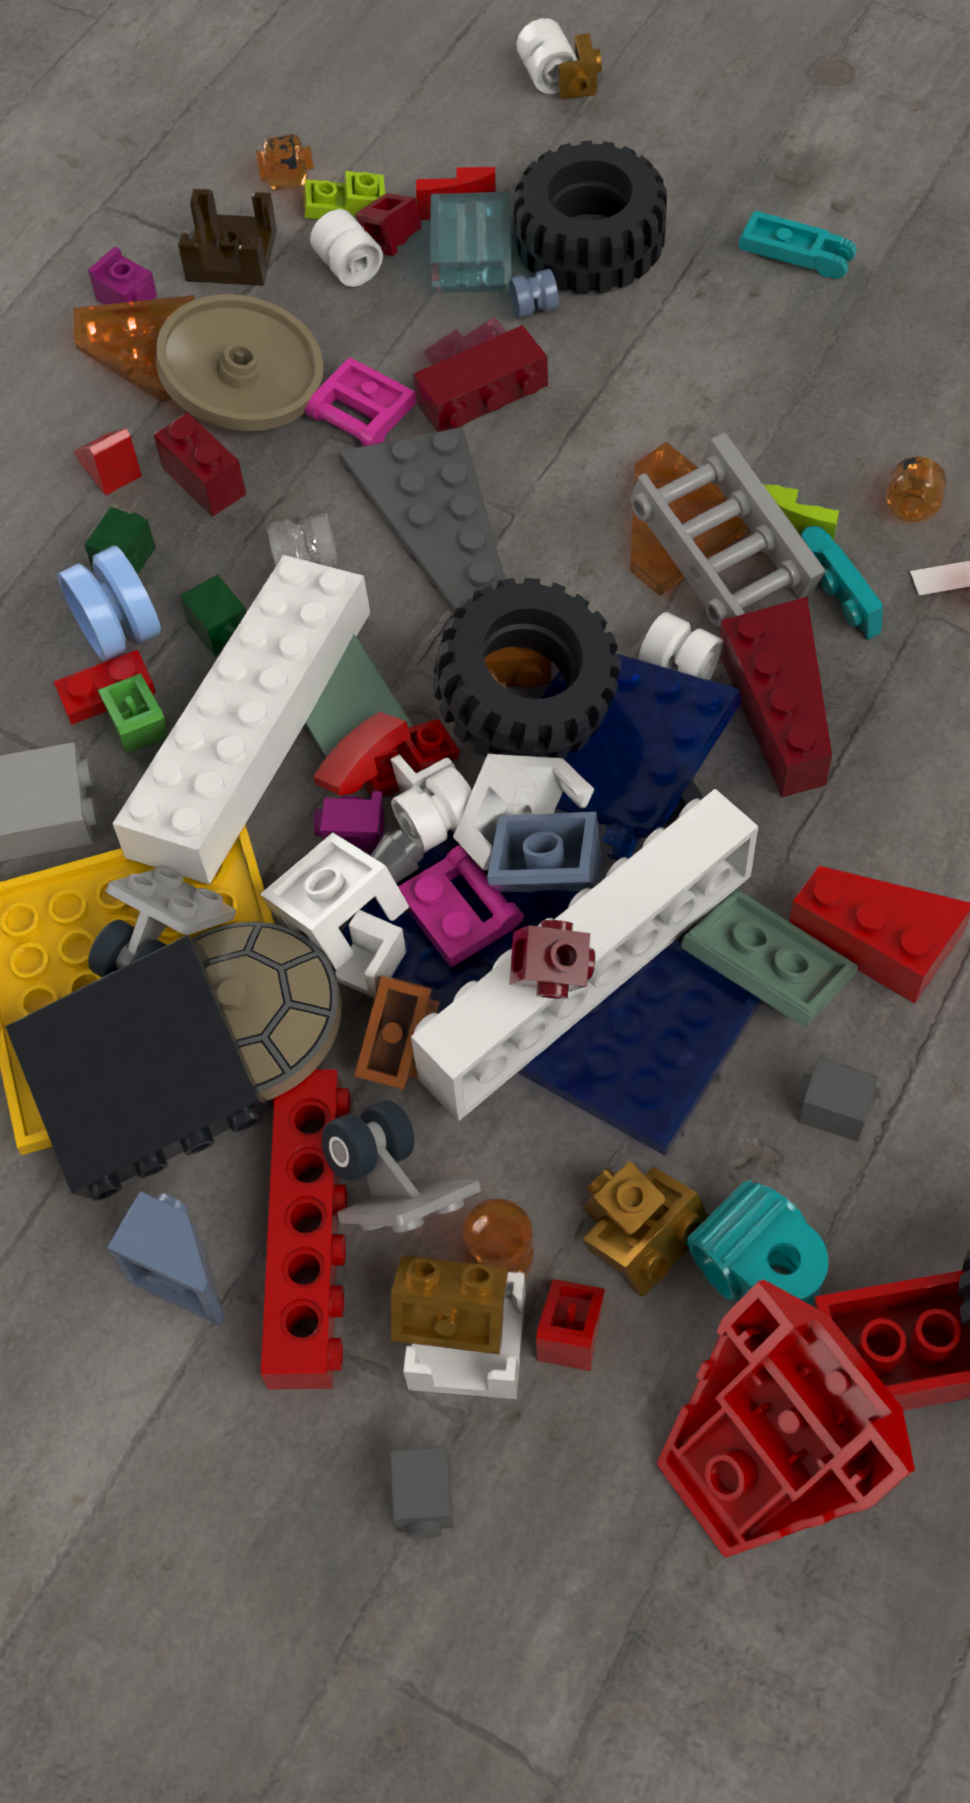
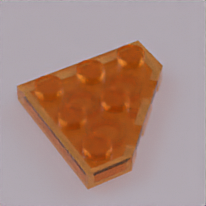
M194 295L73 308V338L76 347L82 353L157 400H172L163 387L156 369L157 340L167 318L181 306L195 300Z
M665 442L635 463L634 486L638 476L646 473L656 489H659L698 469V467L668 442ZM710 482L668 505L681 524L727 501V498L717 484ZM633 511L630 571L661 596L685 577L647 523L639 520ZM735 516L693 538V541L706 559L721 552L748 532L749 529L741 518Z

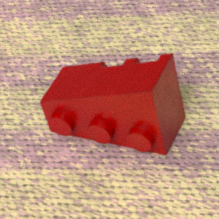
M819 865L793 900L789 922L858 965L857 970L915 1004L964 934L970 918V902Z

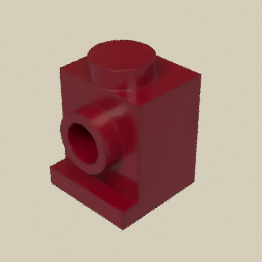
M386 193L356 213L357 221L381 247L383 255H396L398 253L397 246L406 243L409 236L422 228L416 198Z

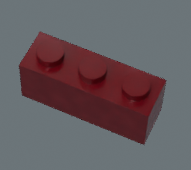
M523 325L518 326L413 373L416 403L437 432L462 427L476 418L492 411H497L509 403L547 387L548 356Z

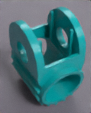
M744 1180L687 1238L688 1242L686 1245L690 1248L689 1252L692 1254L703 1275L724 1298L730 1301L735 1299L738 1302L758 1281L766 1280L812 1306L814 1297L819 1296L820 1288L828 1271L829 1263L826 1246L819 1234L806 1223L800 1210L777 1191L763 1184L755 1183L752 1180L748 1182ZM772 1267L783 1268L786 1271H788L789 1274H779L772 1269Z

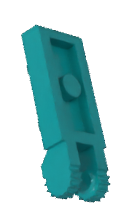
M756 210L748 220L739 238L738 249L813 270L816 268L821 276L832 277L837 280L839 278L842 279L843 276L845 277L849 268L847 261L853 260L857 252V246H855L852 240L831 234L829 230Z
M812 525L805 530L803 529V533H801L802 539L826 570L820 580L824 591L829 596L835 595L841 603L843 615L849 625L852 627L858 626L867 640L880 634L882 631L883 603L841 547L834 542L828 533L826 534V530L818 527V525Z

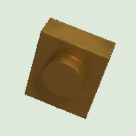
M590 34L574 35V53L578 61L563 62L558 66L559 95L561 99L597 95V73L602 72L600 50L593 49Z
M629 1161L616 1173L609 1167L603 1170L585 1188L592 1197L581 1208L595 1223L607 1214L626 1235H632L665 1202V1196Z

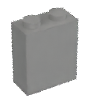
M74 742L0 756V861L93 844L91 826L98 825V815L93 797L87 798L86 787L94 785L93 774L89 759H80Z

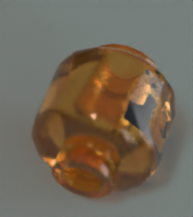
M292 133L268 137L262 142V149L256 150L261 181H268L269 186L273 190L303 186L305 179H308L307 171L314 170L311 146H303L301 138L297 134Z
M920 456L909 457L899 462L891 472L886 491V502L889 510L896 517L915 523L927 521L934 517L942 507L947 478L944 469L937 462Z

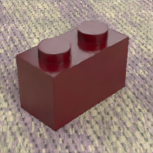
M188 412L153 434L163 470L212 517L246 495L239 460Z

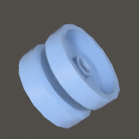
M111 546L93 555L92 566L95 577L87 567L78 563L57 573L62 593L76 622L95 653L104 662L125 652L126 638L123 630L130 639L140 644L161 634V626L152 602L131 563L117 546Z

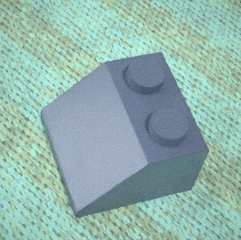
M596 812L499 815L487 877L489 886L500 892L524 893L552 890L581 891L588 887L593 889L599 884L602 864Z
M140 1191L107 1247L128 1283L220 1326L225 1315L205 1248L196 1232L197 1226L191 1221L187 1213L188 1208L182 1202L167 1194L161 1193L158 1198H155Z

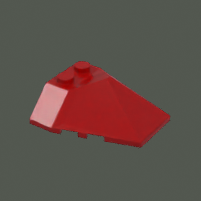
M766 1280L758 1281L722 1318L716 1331L720 1336L710 1358L702 1362L696 1375L699 1382L689 1403L682 1406L656 1463L725 1558L779 1540L801 1530L825 1524L833 1519L877 1505L915 1471L903 1407L828 1314Z

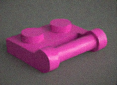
M349 357L311 395L312 397L305 408V413L316 421L323 419L360 439L362 446H368L384 442L388 432L416 404V393L410 388ZM338 400L373 420L367 425L331 404Z
M461 845L453 848L445 859L398 886L409 905L407 911L451 968L515 929L524 918V914L515 903H508L498 890L489 886L488 876ZM461 874L493 916L487 921L482 922L452 884V879Z

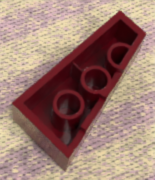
M808 597L721 620L719 638L724 641L721 661L782 798L825 786L832 758V750Z

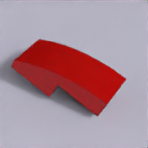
M456 167V178L416 179V199L420 221L462 216L496 204L495 167Z
M378 712L361 723L344 737L322 762L313 776L315 784L340 796L359 791L365 782L379 775L374 758L391 754L395 750V746L411 738L407 722Z
M439 718L409 727L410 739L395 746V750L391 754L374 758L379 775L363 784L371 798L372 791L382 792L383 798L399 792L391 759L397 755H400L415 773L445 758H449L452 762L459 758L460 750Z

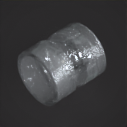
M326 511L301 516L298 525H294L289 519L265 524L275 567L283 555L329 567L339 566Z

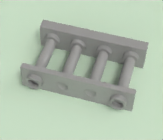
M725 432L710 439L701 461L703 466L677 480L656 489L646 473L638 476L630 497L635 515L639 520L647 523L705 605L707 616L715 626L720 627L721 620L745 614L743 608L784 586L792 588L799 599L814 592L826 570ZM710 482L717 484L727 498V501L681 524L668 504ZM735 516L741 518L752 535L706 559L693 541V538ZM759 551L766 553L777 570L731 594L718 576V573Z

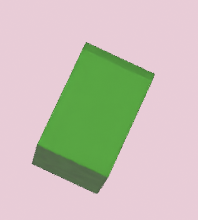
M141 673L98 690L125 754L168 737L162 710Z

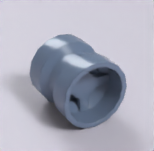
M550 269L538 271L531 278H526L523 275L509 278L511 302L518 319L531 316L535 310L539 309L544 312L558 310V290L554 275Z

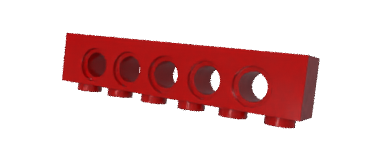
M337 1069L314 1070L297 1086L274 1098L261 1376L268 1390L333 1389V1371H342L343 1340L342 1337L334 1338L335 1318H343L345 1311L344 1285H336L337 1266H345L346 1236L345 1234H338L337 1212L348 1208L347 1184H339V1177L328 1165L322 1149V1132L325 1125L331 1120L350 1114L351 1111L350 1089L341 1087ZM319 1121L324 1123V1126L316 1133L306 1134L301 1132L303 1126L309 1122ZM319 1169L323 1171L320 1178L314 1182L304 1183L298 1180L300 1175L306 1170ZM306 1218L321 1220L319 1227L310 1233H301L296 1230L298 1224ZM315 1268L320 1271L318 1277L312 1283L301 1285L294 1282L296 1274L302 1269ZM312 1319L318 1322L316 1330L307 1337L299 1338L291 1334L293 1327L301 1320Z

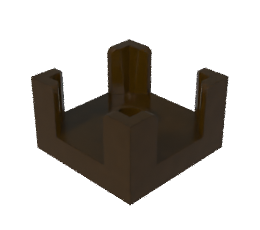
M193 189L190 199L195 226L192 240H189L187 233H181L178 243L186 282L264 286L277 232L271 193L253 192L251 198L255 216L217 214L213 191L209 189Z

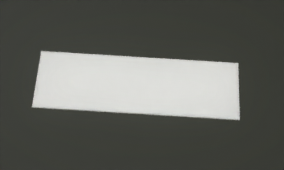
M970 561L910 571L918 595L970 587Z

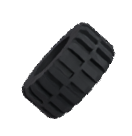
M592 140L581 141L580 145L574 146L567 143L560 145L555 152L548 150L541 154L538 158V163L533 161L518 179L515 186V195L513 196L515 246L518 255L522 258V263L531 273L535 271V274L538 271L550 269L554 275L557 289L567 291L568 288L575 289L577 294H588V291L599 290V294L607 293L612 290V287L619 286L621 289L630 285L634 277L640 279L650 270V266H653L658 261L665 244L667 190L663 185L664 180L643 155L637 157L633 149L623 146L622 149L617 148L612 142L603 141L602 144H592ZM583 214H599L608 218L588 221L571 217Z
M515 578L499 580L494 590L490 585L474 591L472 600L470 598L464 599L455 608L453 618L448 620L436 657L433 671L435 674L433 690L435 698L441 701L439 711L444 721L447 723L454 721L453 733L461 742L465 743L469 739L475 743L474 751L485 758L490 752L495 755L566 759L570 750L578 752L588 743L591 735L596 734L618 688L617 679L621 673V659L615 655L618 644L614 634L611 631L604 632L607 621L599 611L592 613L588 609L590 602L578 593L575 597H572L564 592L566 587L554 582L551 587L541 585L540 579L525 578L524 583L516 584ZM508 647H522L537 651L557 666L564 677L567 690L553 697L542 699L516 695L502 687L493 678L484 658L494 651Z

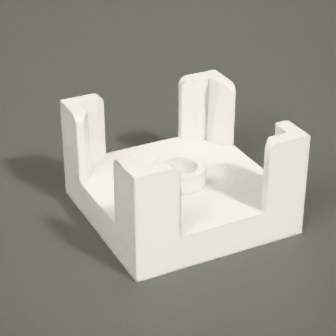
M487 754L453 838L483 870H489L499 815L554 813L563 791L580 808H585L594 788L563 758Z
M331 833L260 894L280 926L301 934L298 930L300 929L307 934L310 941L322 951L330 966L335 970H338L353 956V950L339 927L374 896L386 917L390 920H395L409 908L387 867L334 833Z
M508 1272L504 1297L503 1334L500 1354L411 1344V1346L406 1347L403 1371L408 1390L517 1399L526 1299L524 1273Z

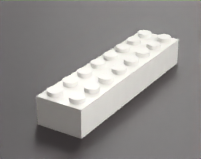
M286 555L282 556L114 820L113 826L125 858L155 868H169L177 871L184 877L210 885L310 716L354 634L355 636L358 635L370 614L363 575Z
M716 789L702 800L696 798L689 802L674 823L666 829L658 828L651 833L645 840L642 849L629 859L624 857L618 860L609 869L604 880L593 889L588 887L581 890L572 899L568 909L554 919L573 923V931L591 933L590 948L594 949L596 960L594 973L591 979L587 980V987L568 992V999H548L537 997L536 988L509 985L512 949L506 951L495 962L491 972L478 982L471 981L464 985L455 995L453 1003L439 1014H429L417 1025L411 1040L418 1080L460 1121L750 878L758 826Z

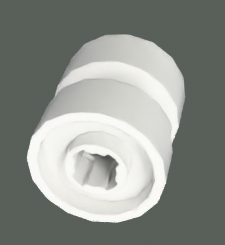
M541 18L525 26L518 36L516 43L517 52L526 66L534 85L545 94L558 93L559 64L578 61L558 23L552 19Z
M337 209L330 211L322 216L314 225L310 236L312 249L323 262L330 266L329 269L344 285L350 287L362 285L378 272L383 258L381 247L347 210Z
M663 612L655 620L645 636L639 653V664L661 676L672 673L673 682L697 693L706 686L715 672L722 656L724 641L701 628L691 632L689 622L669 612Z
M449 766L428 778L424 790L414 786L391 800L392 809L404 834L417 845L422 853H425L447 839L448 830L456 831L472 790L460 772L454 767Z

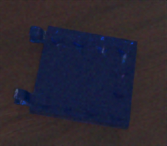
M615 653L621 659V673L617 679L619 685L610 707L596 734L591 735L588 743L578 752L570 750L567 758L564 759L594 788V791L585 808H580L563 791L556 809L567 813L596 812L597 822L609 826L603 837V842L612 846L607 854L608 858L616 861L624 857L629 859L640 838L647 839L651 833L658 828H662L691 779L695 777L742 702L739 689ZM560 671L540 699L553 697L567 690L564 677Z

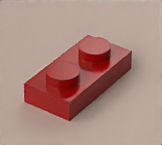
M138 650L53 681L71 725L107 712L98 690L141 673L151 693H156L151 677Z

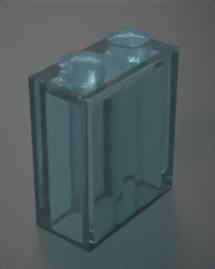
M510 192L431 194L430 268L433 293L510 291L509 278H512Z

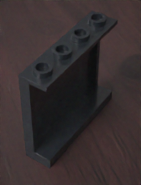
M188 935L5 1026L72 1194L87 1198L92 1197L93 1201L108 1198L122 1189V1182L136 1175L139 1178L155 1175L168 1167V1159L182 1152H185L186 1155L199 1153L215 1143L213 1137L229 1129L232 1132L248 1129L261 1120L259 1114L272 1108L270 1101L261 1097L207 973L205 966L210 964L204 948Z

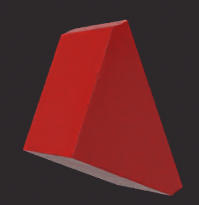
M127 428L109 432L73 451L77 460L105 496L142 477L132 439Z
M553 1279L537 1328V1361L591 1371L605 1288Z

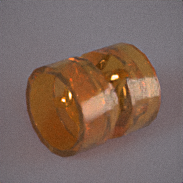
M502 1198L486 1200L476 1205L467 1215L463 1226V1240L467 1263L504 1267L508 1269V1272L524 1273L526 1278L531 1272L534 1263L532 1222L526 1211L515 1202Z

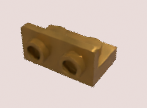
M654 1166L645 1174V1177L665 1196V1202L632 1235H626L606 1214L583 1238L588 1250L623 1273L633 1291L640 1296H645L656 1283L666 1277L671 1267L688 1251L689 1247L686 1245L688 1242L687 1238L709 1217L696 1191Z
M402 1256L399 1260L391 1292V1341L499 1355L503 1334L504 1297L508 1281V1269L483 1264Z

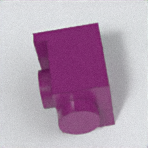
M116 246L88 269L96 300L130 320L157 297L152 272L122 256L121 249Z
M372 791V799H361L356 796L324 798L323 808L315 809L314 835L322 837L323 841L331 833H334L370 856L384 836L386 815L382 792Z

